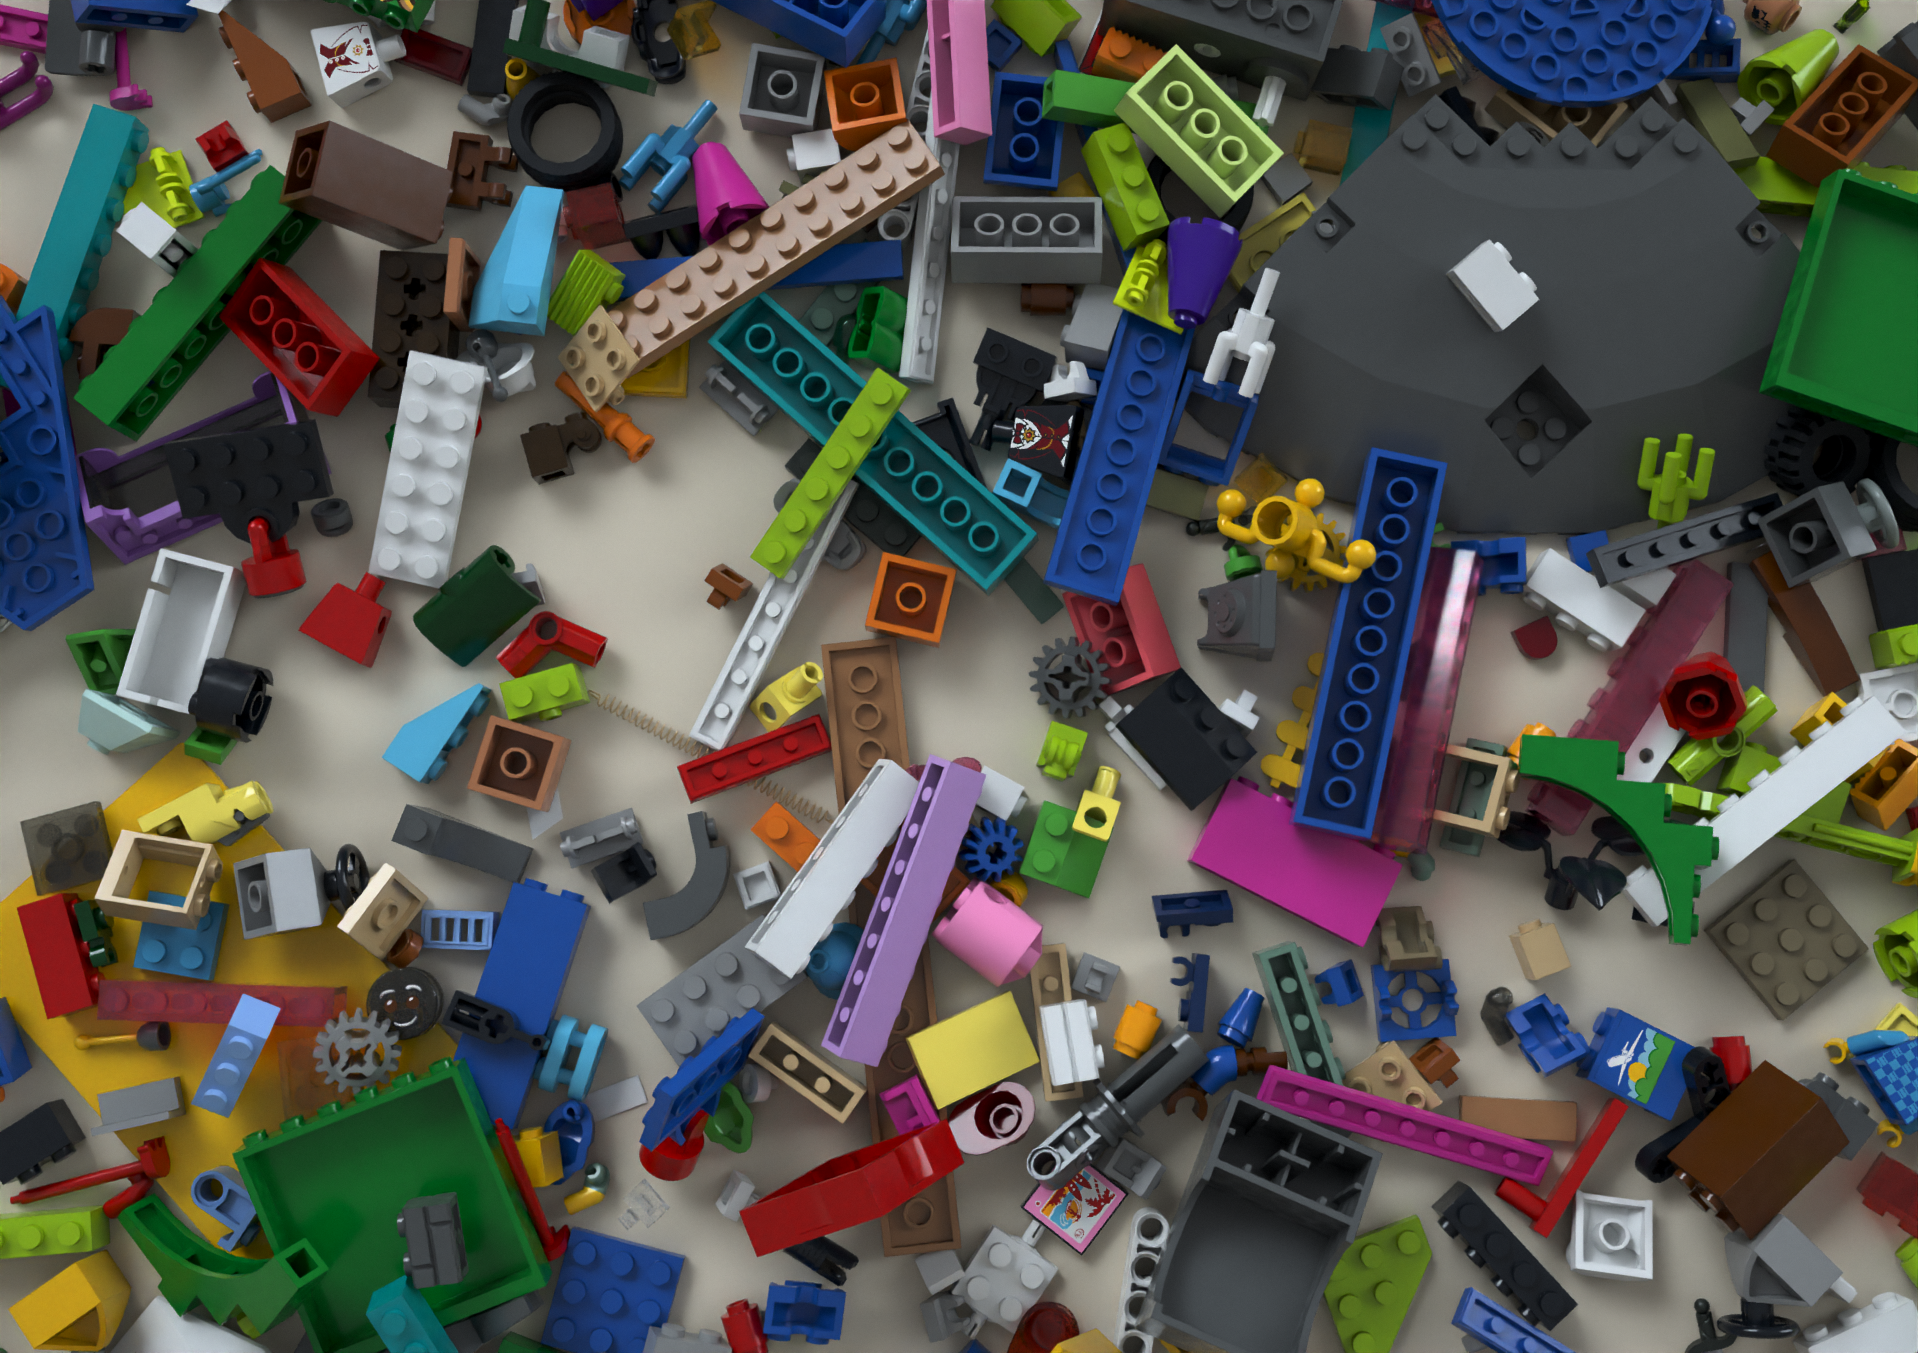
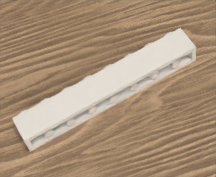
M1875 696L1864 701L1856 697L1839 711L1844 716L1833 725L1826 721L1812 731L1808 736L1813 741L1807 746L1800 749L1795 745L1780 756L1777 760L1782 765L1770 774L1764 769L1747 782L1751 789L1739 798L1734 793L1716 807L1720 813L1708 822L1703 817L1693 824L1713 827V837H1719L1718 860H1712L1711 867L1706 869L1694 868V874L1701 876L1700 893L1907 732ZM1641 865L1626 877L1629 885L1622 892L1650 926L1655 927L1667 919V910L1660 883L1652 867L1647 870Z

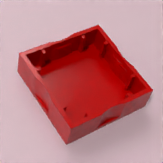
M946 1118L826 1160L783 1187L740 1210L739 1213L756 1256L760 1257L880 1218L964 1164V1160Z

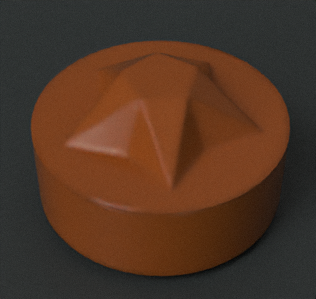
M405 929L386 955L387 960L400 969L405 968L419 956L423 945V937L412 929Z

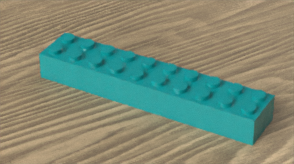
M764 291L737 308L707 341L723 360L822 448L867 383ZM899 410L854 474L862 484L988 596L1039 541L1038 533Z

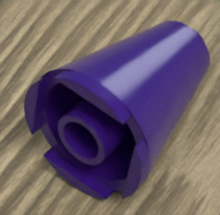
M1180 217L1173 220L1168 228V315L1174 320V324L1181 328L1194 329L1197 325L1205 323L1242 248L1243 239L1238 240L1240 233L1234 227L1212 218L1203 217L1202 224L1190 223L1191 217Z

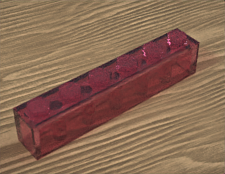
M128 978L100 980L97 1020L229 1024L244 993L281 1008L274 1025L325 1027L328 1019L339 1023L340 1012L343 1010L346 1012L347 986Z

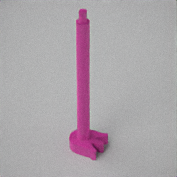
M125 27L123 31L116 32L115 64L117 88L109 92L110 105L115 109L123 111L152 108V96L147 95V90H139L138 84L131 85L127 31Z

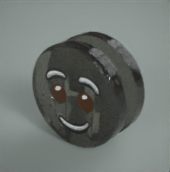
M416 967L392 969L382 974L372 984L366 1000L367 1015L369 1017L373 1010L378 1011L376 1021L379 1023L389 1018L391 1023L388 1032L398 1031L400 1034L399 1040L416 1038L428 1033L440 1020L444 1010L443 990L437 979L423 969Z

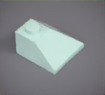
M87 688L82 695L78 732L89 738L88 746L107 755L110 751L126 753L176 739L180 734V731L116 695Z

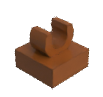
M722 563L712 568L705 579L706 583L714 587L707 602L720 610L722 606L725 607L730 599L736 602L745 597L754 583Z
M1437 1037L1433 1038L1409 1058L1424 1079L1430 1084L1437 1080L1441 1081L1448 1088L1459 1079L1451 1069L1460 1061L1459 1057L1452 1048Z

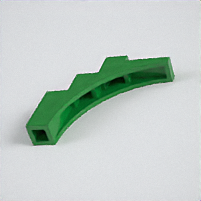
M1522 734L1518 764L1521 778L1549 782L1576 792L1603 808L1619 822L1645 853L1660 883L1667 910L1669 944L1690 945L1691 937L1697 938L1699 930V915L1692 914L1693 898H1699L1701 876L1694 874V868L1706 869L1711 867V861L1718 860L1719 837H1713V827L1664 823V817H1670L1672 809V795L1665 794L1666 784L1617 780V775H1623L1625 769V752L1618 751L1619 741Z
M155 1193L122 1210L117 1217L161 1276L162 1281L157 1287L179 1317L204 1304L219 1326L244 1312L258 1332L263 1335L291 1317L329 1271V1267L306 1237L273 1258L255 1260L238 1257L220 1250L188 1229L171 1213Z

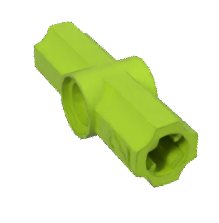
M1752 685L1744 692L1747 700L1746 711L1737 720L1731 734H1727L1723 741L1717 743V737L1699 741L1692 738L1666 761L1672 771L1685 784L1691 787L1724 757H1731L1740 753L1744 748L1746 738L1778 711L1776 705L1758 687Z

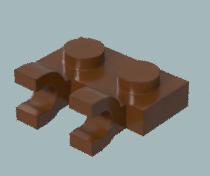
M453 131L447 170L453 172L451 180L453 191L445 207L481 211L482 201L498 206L511 207L513 193L506 190L507 185L497 182L489 183L486 182L489 165L501 170L517 172L519 161L513 155L512 148L492 147L493 140L489 135Z

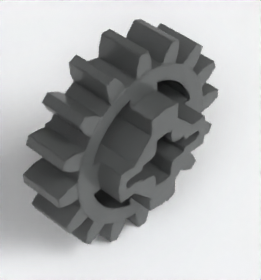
M1070 637L1068 645L1065 644L1062 638L1055 639V649L1044 645L1042 650L1046 656L1044 658H1033V661L1039 668L1038 671L1029 672V676L1037 678L1038 683L1030 687V690L1032 692H1041L1042 696L1038 699L1037 703L1038 705H1044L1049 702L1051 705L1048 713L1051 715H1055L1062 709L1063 718H1071L1073 710H1075L1078 717L1086 716V706L1092 710H1097L1099 706L1095 699L1097 697H1108V694L1102 690L1103 684H1111L1112 679L1104 677L1103 672L1110 669L1111 666L1107 663L1100 664L1099 659L1104 654L1102 650L1090 652L1092 642L1086 640L1079 647L1078 637ZM1062 655V662L1054 669H1049L1051 663L1058 656ZM1081 655L1090 662L1094 673H1089L1084 668ZM1072 671L1073 674H1078L1079 677H1085L1086 679L1085 681L1071 682L1069 688V682L1056 678V675H1064V673L1067 674ZM1047 682L1053 683L1057 688L1060 700L1051 693ZM1093 686L1085 698L1076 702L1079 693L1084 688Z

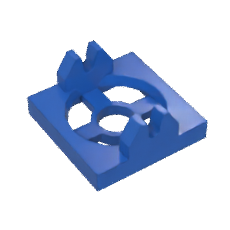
M1442 959V968L1433 970L1394 972L1393 970L1385 971L1382 964L1371 965L1379 1042L1457 1036L1455 1015L1458 1013L1459 1004L1455 1001L1457 988L1454 981L1451 980L1449 959ZM1416 972H1422L1431 977L1441 992L1426 993L1423 988L1417 985ZM1404 973L1405 986L1399 990L1397 995L1390 996L1388 987L1391 981ZM1409 989H1416L1422 994V1005L1415 1011L1407 1010L1402 1003V996ZM1442 1004L1436 1019L1428 1026L1422 1027L1420 1014L1426 1009L1427 1005ZM1399 1007L1402 1012L1408 1014L1409 1028H1404L1395 1023L1391 1018V1008Z

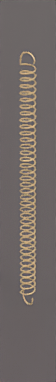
M588 690V693L592 697L598 699V707L604 704V710L610 708V713H614L616 711V716L619 717L622 715L623 720H626L629 717V723L635 721V727L641 724V729L644 730L647 728L648 733H651L654 730V737L660 734V740H663L666 737V743H669L673 740V747L679 743V750L685 747V753H688L692 749L691 756H695L698 753L697 758H699L701 749L703 747V743L694 754L693 750L695 748L697 740H695L691 748L688 751H686L691 737H689L686 743L680 748L681 742L685 734H683L681 738L678 740V742L674 745V741L677 736L678 730L675 732V734L669 741L668 737L672 727H670L665 736L661 738L666 723L663 725L661 730L655 735L657 726L660 722L659 720L657 721L653 729L649 731L653 717L650 719L648 724L643 728V724L647 714H645L640 723L636 725L641 710H639L636 717L630 722L631 715L635 707H633L628 716L624 718V714L628 707V704L625 706L623 711L618 715V710L622 703V700L615 708V710L611 712L616 697H614L611 704L607 708H605L606 702L610 694H608L603 703L599 705L601 695L595 691ZM590 692L595 693L596 695L599 696V698L596 697V696H594V695L591 694ZM708 747V748L706 749V751L704 752V754H703L701 757H703L704 755H705V756L707 755V753H708L710 747ZM766 777L762 779V781L757 787L756 783L758 779L753 780L750 784L749 782L747 783L748 786H751L754 783V790L758 789L761 785L760 793H763L767 789V796H770L774 791L772 798L773 800H775L780 795L779 803H782L786 798L785 806H788L793 801L791 806L792 810L795 809L799 804L798 813L802 812L805 808L804 816H807L811 812V820L814 819L818 814L817 823H819L824 818V816L827 822L833 824L834 822L831 819H826L829 812L828 810L819 820L822 807H820L816 814L812 817L814 809L816 807V803L811 807V809L806 814L810 800H808L806 804L803 806V808L800 810L803 797H801L798 803L794 806L797 793L787 804L791 790H789L785 797L781 800L785 787H783L777 794V796L774 798L778 787V783L768 794L772 780H770V782L762 791V787Z

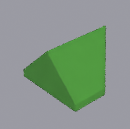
M101 629L66 636L65 640L89 689L112 695L116 694L136 629Z

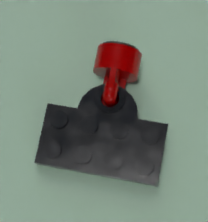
M316 419L176 440L163 444L183 519L220 514L225 527L236 538L252 545L254 556L241 562L249 595L254 596V598H269L301 589L304 586L303 584L306 583V577L298 549L289 548L286 534L297 524L300 514L299 501L325 498L334 494Z

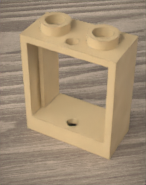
M1421 738L1401 811L1410 817L1498 839L1500 830H1505L1509 823L1511 811L1507 805L1510 794L1517 791L1521 775L1517 770L1518 765L1507 757ZM1443 756L1497 768L1483 821L1429 808Z
M122 830L94 899L106 916L196 930L201 917H205L210 907L209 894L214 882L217 883L221 878L223 862L220 860L213 844ZM144 858L198 867L183 907L128 899Z

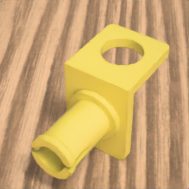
M806 662L801 667L795 668L768 685L750 704L751 711L768 732L781 728L792 715L820 698L822 692L816 684L823 678L821 668L813 662ZM764 702L769 703L774 708L777 715L776 720H772L766 715L763 708Z
M1100 766L1098 768L1092 790L1085 789L1077 805V813L1072 825L1074 831L1103 842L1108 841L1121 802L1113 800L1117 783L1121 777L1119 771L1108 766ZM1087 815L1105 823V825L1100 828H1093L1086 823L1084 816Z

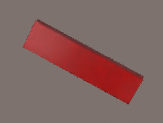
M820 714L684 763L677 766V770L690 804L831 752V741Z

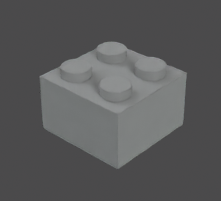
M752 43L739 111L743 130L791 138L794 134L817 131L825 90L824 71L827 70L826 58L817 53Z

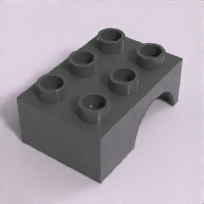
M1234 1089L1214 1109L1134 1328L1190 1353H1306L1309 1335L1319 1303L1339 1260L1354 1242L1383 1153Z

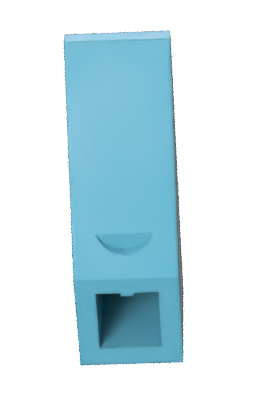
M478 683L403 725L382 758L420 783L429 784L431 780H438L448 765L445 759L453 748L458 749L467 738L469 730L466 728L473 717H479L487 708L490 702V698L487 696L491 689Z

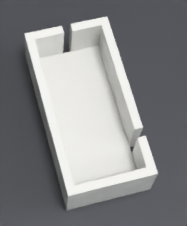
M160 548L151 581L171 588L170 595L148 588L116 695L189 714V701L191 696L200 690L203 681V668L209 658H224L246 581L243 571L237 568Z

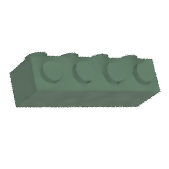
M1286 941L1253 952L1252 955L1284 1051L1287 1053V1060L1291 1071L1343 1086L1342 1080L1346 1079L1340 1059L1333 1056L1329 1044L1333 1042L1332 1033L1326 1020L1321 1021L1317 1006L1321 1005L1315 985L1308 982L1305 969H1308V963L1302 947H1297L1295 942Z

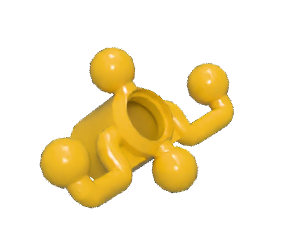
M1307 478L1298 483L1294 493L1297 502L1277 495L1268 497L1260 502L1253 512L1250 529L1232 523L1233 518L1242 515L1246 508V500L1241 492L1229 489L1222 492L1217 498L1216 506L1219 511L1217 527L1221 534L1249 545L1260 540L1278 549L1271 552L1265 561L1266 570L1277 571V579H1284L1293 573L1295 569L1293 553L1306 558L1307 565L1314 572L1347 584L1356 581L1362 571L1371 567L1376 560L1374 546L1369 541L1362 539L1350 543L1346 548L1347 568L1322 559L1327 544L1326 537L1318 530L1317 518L1311 509L1321 504L1324 500L1325 491L1323 485L1316 479ZM1292 514V526L1288 533L1282 537V523L1285 518Z

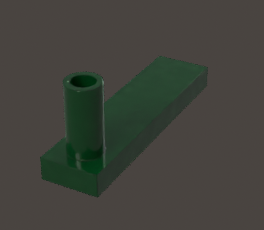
M528 0L519 40L516 41L509 38L505 40L503 49L505 54L649 96H655L658 84L656 81L540 48L551 4L547 1Z

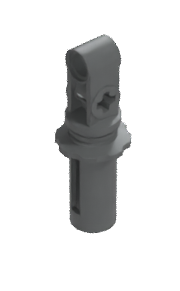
M1178 1024L1113 1082L1108 1083L1107 1087L1098 1078L1093 1081L1097 1090L1095 1097L1090 1099V1102L1085 1103L1083 1101L1078 1106L1079 1112L1064 1121L1049 1138L1031 1151L1027 1158L1028 1172L1045 1189L1058 1190L1064 1187L1083 1168L1092 1164L1109 1146L1115 1148L1119 1144V1138H1122L1128 1131L1141 1138L1144 1132L1136 1123L1141 1122L1144 1116L1209 1061L1208 1057L1191 1036ZM1076 1139L1080 1141L1081 1146L1075 1142ZM1049 1161H1056L1053 1172L1048 1175H1042L1043 1166Z

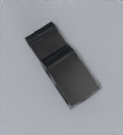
M461 990L455 991L441 1023L492 1044H503L516 1038L529 1043L533 1050H546L551 1041L544 1034L534 1035L519 1029V1019L511 1010ZM460 1010H464V1011H466V1012H469V1013H471V1014H474V1015H476V1016H479V1017H481V1019H478V1018H475V1017L470 1016V1015H468V1014H465V1013H463V1012H460ZM504 1016L503 1024L508 1026V1030L495 1036L496 1029L490 1026L491 1021L500 1020ZM538 1039L541 1040L540 1046L537 1043Z

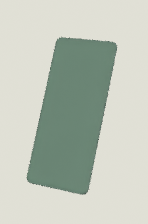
M1024 557L1004 578L1005 582L1041 624H1044L1064 607L1053 591L1046 584H1043L1042 578Z

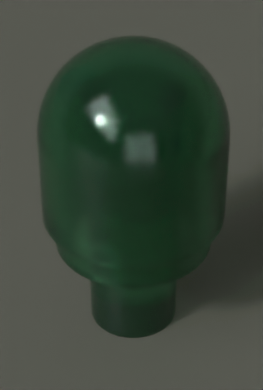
M851 313L839 318L832 338L834 340L833 345L838 347L836 355L847 365L850 360L848 357L849 340L857 324V315Z

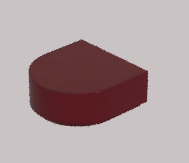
M1544 616L1510 632L1519 651L1525 657L1532 660L1548 657L1557 647V634L1548 616Z

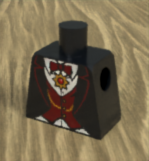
M1074 405L1019 406L1015 412L1014 423L1000 420L995 421L992 429V441L1010 445L1009 459L1072 481L1085 410Z

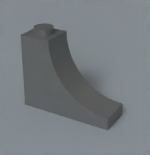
M406 804L391 840L426 855L454 861L516 883H520L534 849L431 808Z

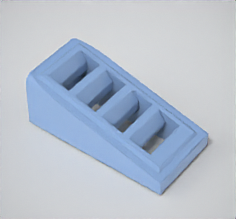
M423 909L421 917L422 948L491 950L499 926V912ZM433 918H440L439 940H431ZM448 918H454L453 941H447ZM462 919H468L467 941H461ZM476 919H483L482 942L475 941Z

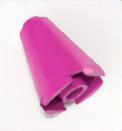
M706 142L698 147L692 156L699 229L703 240L705 239L708 246L769 208V205L725 145Z

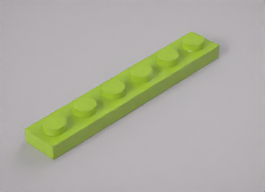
M876 368L750 558L778 578H785L911 390L880 368Z

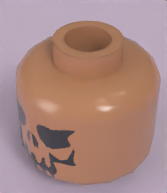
M1743 0L1747 4L1744 10V18L1770 35L1778 31L1786 32L1796 21L1802 10V7L1799 5L1800 0Z

